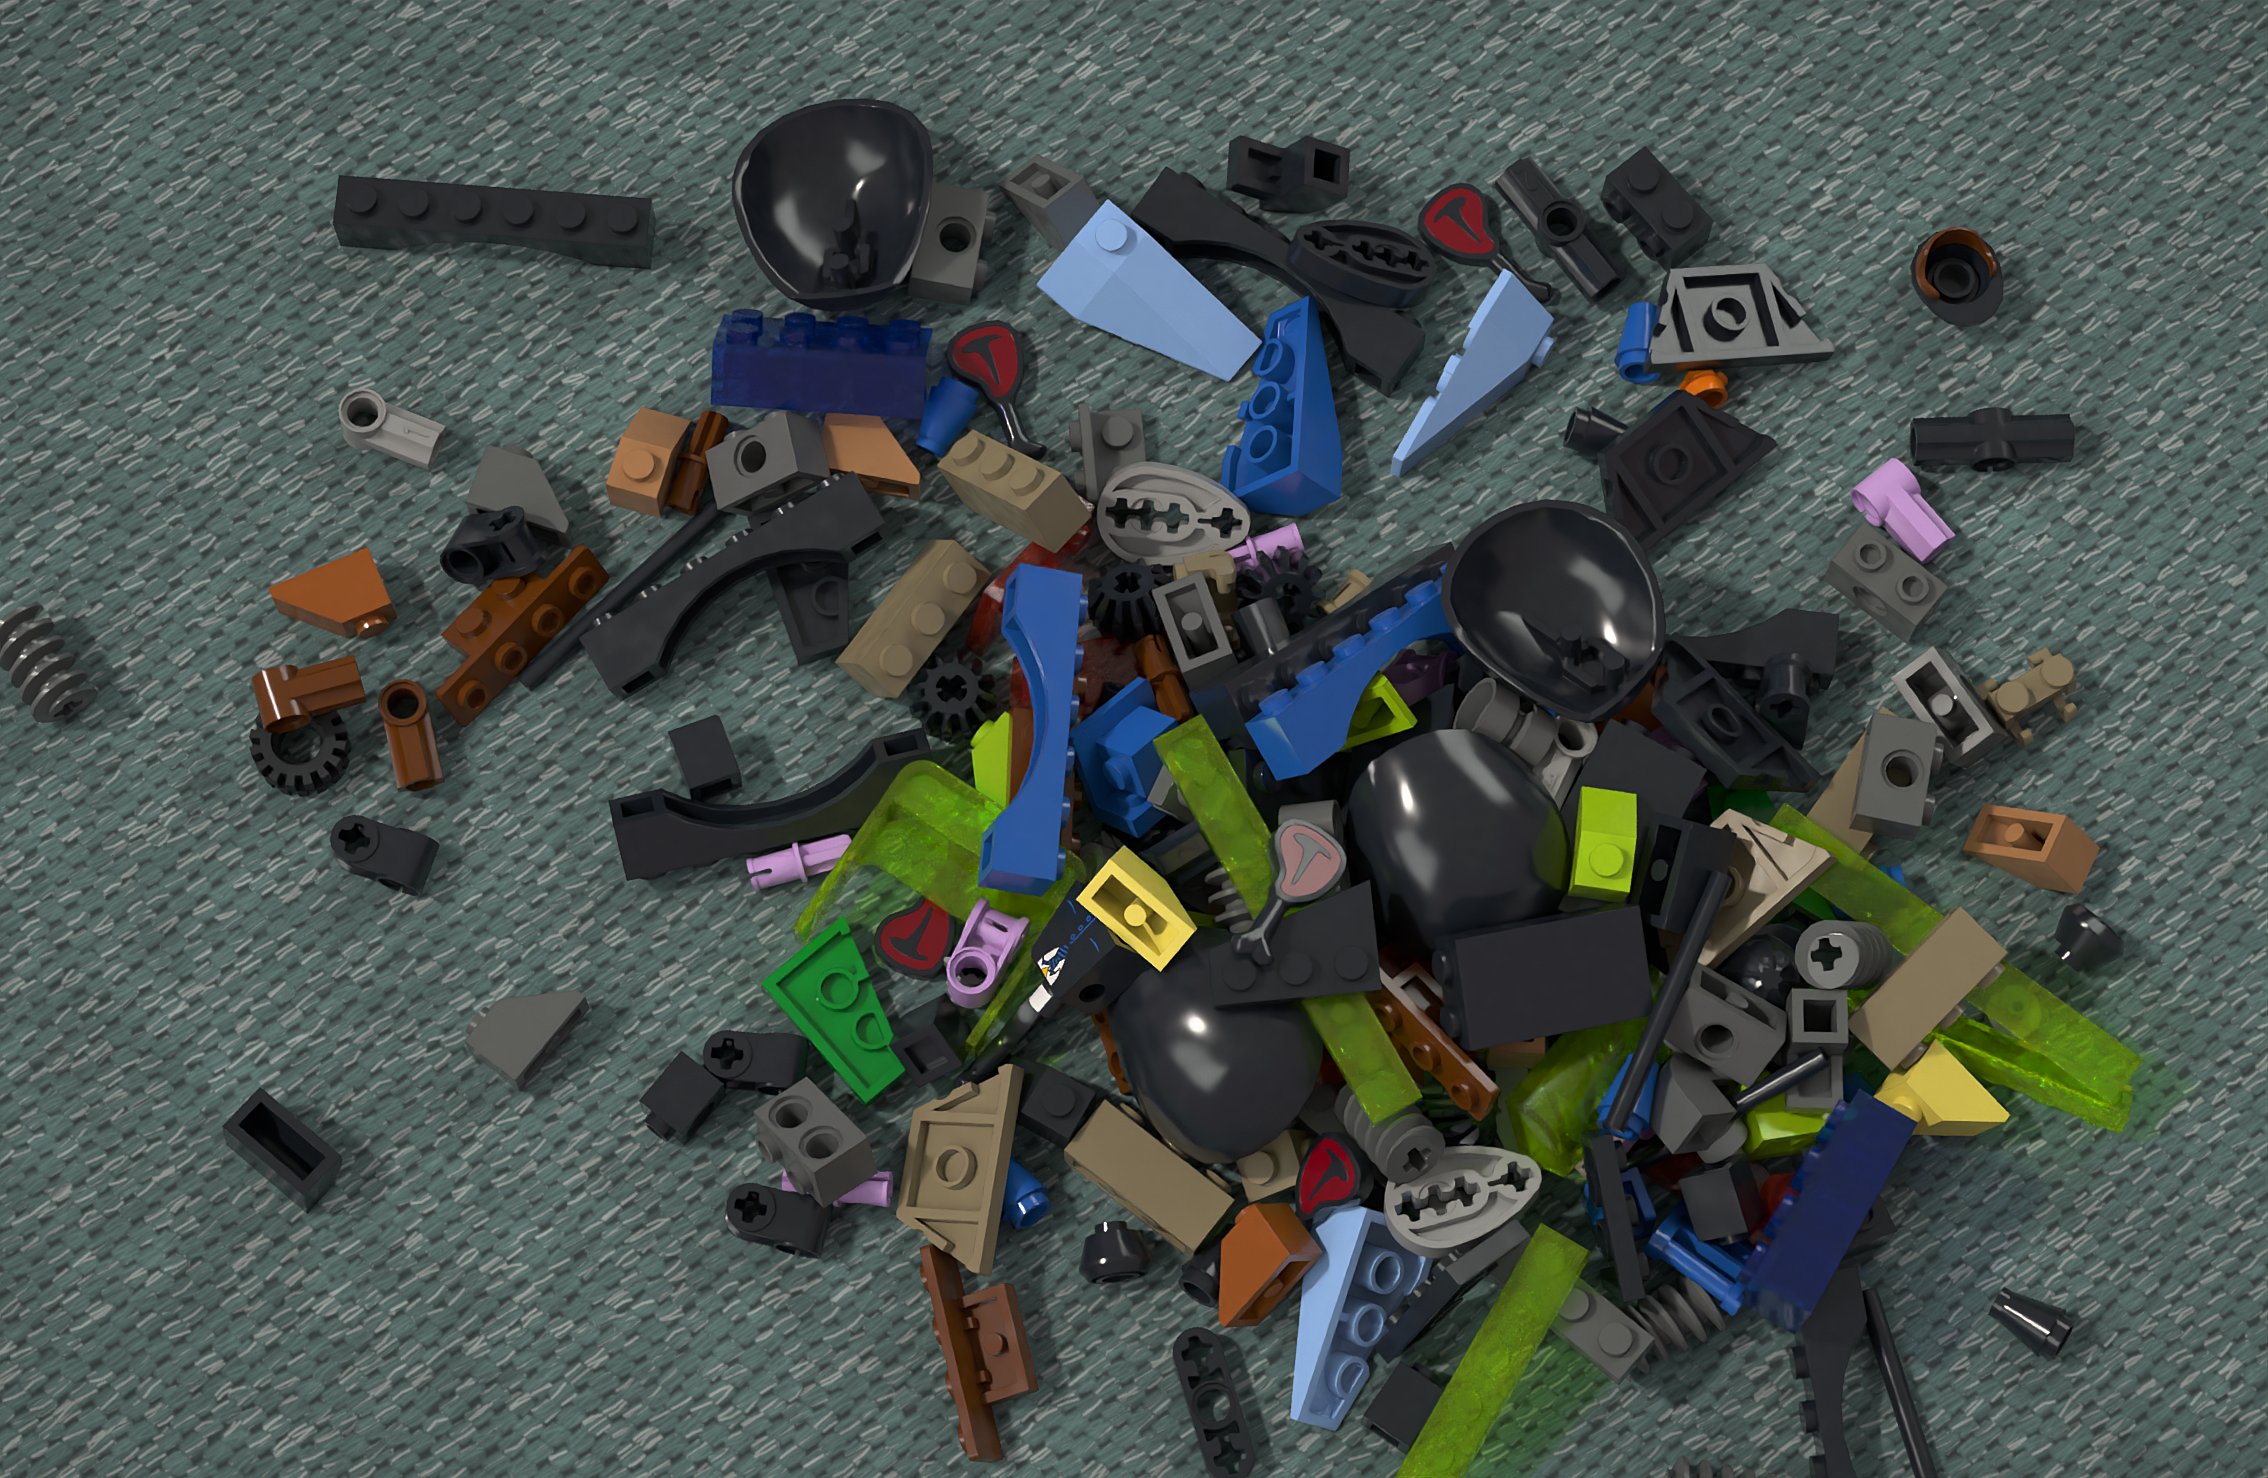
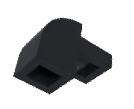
M1239 135L1229 141L1226 190L1259 199V209L1264 211L1301 214L1321 211L1348 196L1350 149L1310 136H1305L1288 147L1281 148Z

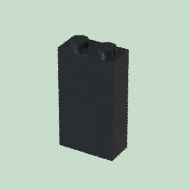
M1610 718L1567 796L1560 813L1566 824L1572 854L1582 786L1637 794V838L1630 893L1622 902L1629 904L1654 811L1682 818L1707 769L1697 764V756L1691 751L1675 744H1670L1666 748L1649 739L1651 733L1642 725L1626 718H1622L1620 723ZM1566 892L1555 914L1616 902L1568 896Z
M1612 903L1434 937L1436 951L1432 955V969L1436 981L1442 987L1444 1007L1440 1010V1025L1442 1031L1460 1049L1473 1051L1650 1016L1654 1007L1639 905Z

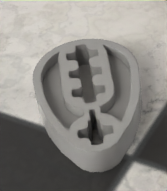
M1150 461L1133 463L1116 472L1104 486L1097 508L1098 528L1106 545L1117 556L1128 562L1135 563L1143 557L1147 565L1161 564L1168 566L1183 563V557L1212 550L1225 551L1243 541L1248 535L1251 524L1250 511L1247 505L1223 485L1200 473L1179 466ZM1117 498L1127 499V506L1132 509H1140L1144 500L1154 501L1155 510L1167 512L1170 503L1180 504L1181 513L1189 515V520H1180L1178 528L1172 529L1168 527V520L1164 517H1156L1153 519L1152 526L1142 525L1141 516L1132 514L1127 516L1125 523L1120 524L1115 522V514L1107 512L1106 507L1115 506ZM1223 508L1233 509V517L1242 520L1241 525H1233L1229 534L1221 533L1220 524L1212 522V517L1221 516Z
M1483 1146L1444 1147L1443 1155L1438 1163L1425 1175L1410 1183L1400 1185L1388 1180L1384 1198V1217L1387 1227L1401 1246L1419 1256L1440 1259L1446 1257L1454 1250H1457L1460 1254L1467 1252L1514 1219L1519 1220L1538 1198L1542 1181L1541 1170L1530 1157L1501 1148ZM1516 1172L1519 1179L1528 1178L1525 1182L1524 1191L1516 1192L1513 1185L1504 1186L1507 1183L1508 1173ZM1463 1187L1467 1194L1476 1193L1473 1195L1471 1206L1464 1207L1460 1199L1446 1204L1445 1214L1437 1215L1433 1208L1420 1210L1419 1220L1414 1222L1410 1221L1407 1214L1398 1215L1401 1213L1402 1203L1411 1202L1414 1209L1424 1208L1428 1205L1429 1195L1437 1194L1440 1201H1449L1454 1198L1455 1188Z

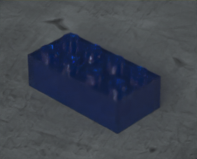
M755 309L734 310L732 315H723L713 341L711 405L923 419L930 391L933 328H921L920 322L907 319L893 320L890 322V325L868 324V319L859 316H842L837 318V322L816 321L815 315L803 312L785 314L784 318L763 317V312Z
M1858 1089L1849 1103L1839 1098L1814 1139L1821 1143L1823 1147L1819 1149L1814 1145L1812 1146L1788 1185L1797 1193L1793 1197L1786 1192L1762 1231L1763 1235L1770 1238L1768 1244L1759 1240L1739 1271L1735 1281L1744 1287L1736 1301L1790 1333L1795 1334L1814 1310L1918 1122Z

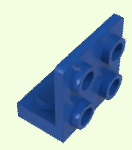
M1137 677L1069 732L1068 745L1074 746V763L1096 820L1137 838L1142 836L1167 814L1152 807L1153 803L1147 801L1146 798L1127 790H1119L1113 787L1102 772L1103 762L1095 742L1140 705L1160 713L1150 682L1142 677ZM1188 751L1192 761L1211 770L1208 759Z

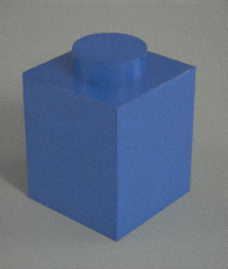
M1142 705L1095 742L1103 762L1102 772L1107 781L1116 789H1124L1146 799L1155 784L1169 751L1191 760L1177 719Z

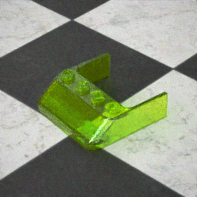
M918 760L907 764L899 772L792 929L795 941L805 946L852 876L864 865L879 867L965 924L981 897L990 900V907L1015 919L1020 920L1023 916L1030 919L1032 922L1029 932L1016 957L1019 961L1018 965L966 1040L968 1055L976 1058L1037 969L1031 957L1033 945L1072 885L1077 880L1083 883L1086 882V871L1081 859L1059 844V848H1063L1066 851L1065 868L1060 881H1055L1041 897L979 887L978 875L982 834L1006 809L936 763Z

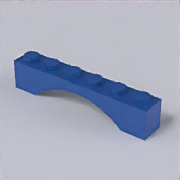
M1448 562L1440 568L1442 574L1444 573ZM1442 577L1435 582L1433 580L1426 581L1405 594L1407 600L1405 605L1399 609L1397 607L1389 608L1376 615L1369 621V625L1372 628L1363 636L1361 634L1353 635L1340 642L1332 649L1335 654L1333 659L1326 664L1324 661H1320L1307 667L1296 676L1298 685L1290 691L1288 689L1279 690L1259 703L1262 712L1244 725L1277 781L1308 774L1345 746L1350 720L1362 692L1377 670L1396 652L1415 641L1439 640L1458 644L1440 603Z
M1020 563L1006 580L1001 632L1015 652L1028 683L1033 707L1034 740L1029 766L1017 795L1007 809L982 834L978 875L979 887L1041 897L1055 881H1060L1064 872L1066 851L1063 848H1059L1060 829L1066 827L1070 813V798L1063 796L1065 778H1069L1072 772L1075 758L1074 746L1068 745L1069 727L1074 726L1079 710V697L1072 694L1074 676H1078L1081 670L1084 654L1083 645L1077 644L1078 626L1081 627L1084 623L1088 607L1087 595L1081 594L1082 574Z

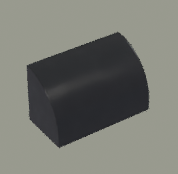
M261 1087L222 1126L226 1145L307 1214L326 1194L341 1169L342 1156Z

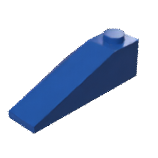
M1307 296L1270 314L1252 369L1261 379L1251 400L1242 401L1237 418L1247 421L1239 447L1228 445L1222 462L1221 485L1242 500L1250 512L1302 516L1340 499L1343 452L1317 303L1314 298ZM1223 508L1226 511H1233V509Z

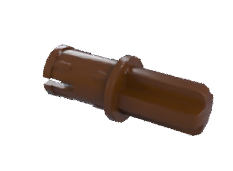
M704 410L701 413L687 452H681L678 455L677 459L681 463L673 486L664 503L667 507H672L671 509L690 516L697 515L703 493L710 480L705 451L722 443L728 428V418L724 415L710 410Z
M1148 635L1141 638L1133 648L1134 655L1146 679L1150 682L1160 712L1177 719L1180 731H1182L1185 727L1193 725L1196 717L1184 689L1186 681L1181 669L1175 666L1171 658L1165 638L1161 635L1156 636L1157 649L1153 635Z

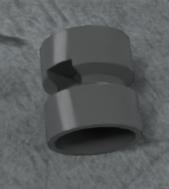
M1493 678L1481 680L1468 692L1455 715L1452 726L1453 729H1467L1482 733L1501 743L1520 758L1531 770L1540 763L1554 739L1557 727L1556 718L1551 713L1530 701H1520L1518 695L1503 687Z

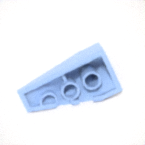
M1109 199L1105 201L1036 284L1041 291L1075 320L1122 337L1121 339L1154 350L1170 357L1172 360L1227 382L1232 379L1262 343L1252 331L1157 241Z
M1506 269L1502 270L1468 325L1471 329L1463 344L1466 352L1463 356L1458 353L1451 355L1436 387V390L1440 392L1437 398L1430 395L1425 400L1392 459L1390 473L1400 478L1520 382L1532 364L1541 368L1549 357L1556 342L1550 338L1554 318L1513 273Z
M1363 1205L1337 1208L1326 1220L1318 1221L1313 1225L1310 1235L1323 1254L1303 1275L1290 1418L1333 1431L1337 1430L1370 1376L1366 1360L1376 1343L1389 1331L1383 1323L1398 1309L1404 1297L1408 1296L1427 1279L1434 1259L1419 1256L1401 1246L1390 1233L1385 1221L1384 1212Z

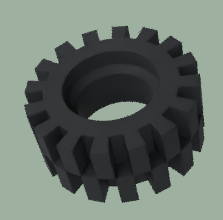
M337 710L313 716L311 722L303 726L318 733L321 738V747L318 754L312 760L302 764L291 763L281 755V742L288 732L272 734L264 731L260 712L254 720L257 729H251L249 738L252 742V747H250L251 756L266 782L272 788L277 786L281 793L290 796L291 791L298 793L299 797H308V791L316 789L318 794L327 790L325 787L326 783L332 781L336 784L340 780L339 771L341 768L347 769L350 762L347 755L348 752H351V742L348 737V731Z

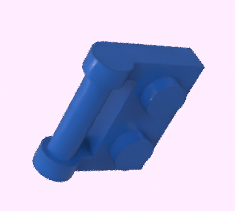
M1684 1198L1674 1207L1643 1249L1645 1254L1654 1261L1660 1257L1722 1302L1720 1308L1731 1316L1735 1315L1773 1262L1743 1240L1728 1245H1720L1718 1238L1698 1242Z

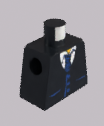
M1078 880L1072 885L1031 950V957L1042 974L1044 981L1029 998V1002L1039 1014L1050 1020H1055L1066 1005L1090 1015L1101 1013L1152 965L1076 900L1087 887V884Z

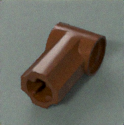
M354 654L301 669L293 665L271 667L252 677V685L264 731L267 733L277 734L294 731L311 722L313 716L367 702Z
M397 679L388 683L380 693L378 708L384 722L399 792H415L433 788L445 782L432 725L431 709L423 689L416 682L408 679ZM402 699H412L419 703L416 713L407 719H398L391 715L393 706Z

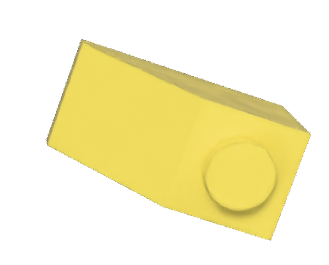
M1125 845L1107 861L1076 899L1160 972L1197 929L1167 881Z
M1937 1038L1925 1043L1928 1045V1048L1906 1070L1898 1064L1889 1073L1873 1096L1888 1111L1890 1117L1910 1135L1975 1136L2005 1123L2010 1116Z

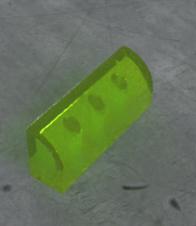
M1648 962L1653 1005H1655L1666 976ZM1650 1016L1565 1032L1559 1037L1505 1100L1520 1154L1530 1157L1541 1168L1564 1178L1567 1177L1583 1158L1580 1133L1599 1129L1597 1121L1600 1115L1596 1108L1621 1067L1625 1064L1628 1055L1634 1054ZM1664 1042L1655 1060L1659 1067L1674 1051Z

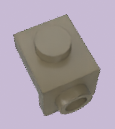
M1287 1129L1254 1154L1236 1161L1249 1204L1262 1203L1295 1190L1296 1179L1302 1160L1310 1145L1316 1139L1313 1134L1306 1130Z

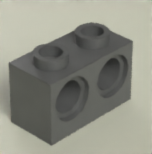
M805 1077L753 1111L760 1133L755 1136V1142L764 1158L771 1164L778 1161L785 1168L786 1175L796 1191L801 1195L808 1192L823 1208L878 1173L868 1137L808 1077Z

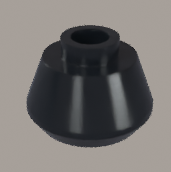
M2080 903L2067 905L2064 908L2053 936L2060 943L2054 952L2079 973L2086 965L2092 971H2096L2123 955L2124 940L2092 911Z
M1111 1221L1095 1225V1234L1085 1238L1079 1273L1091 1284L1117 1283L1146 1276L1154 1263L1153 1256L1139 1231L1128 1229L1126 1221Z

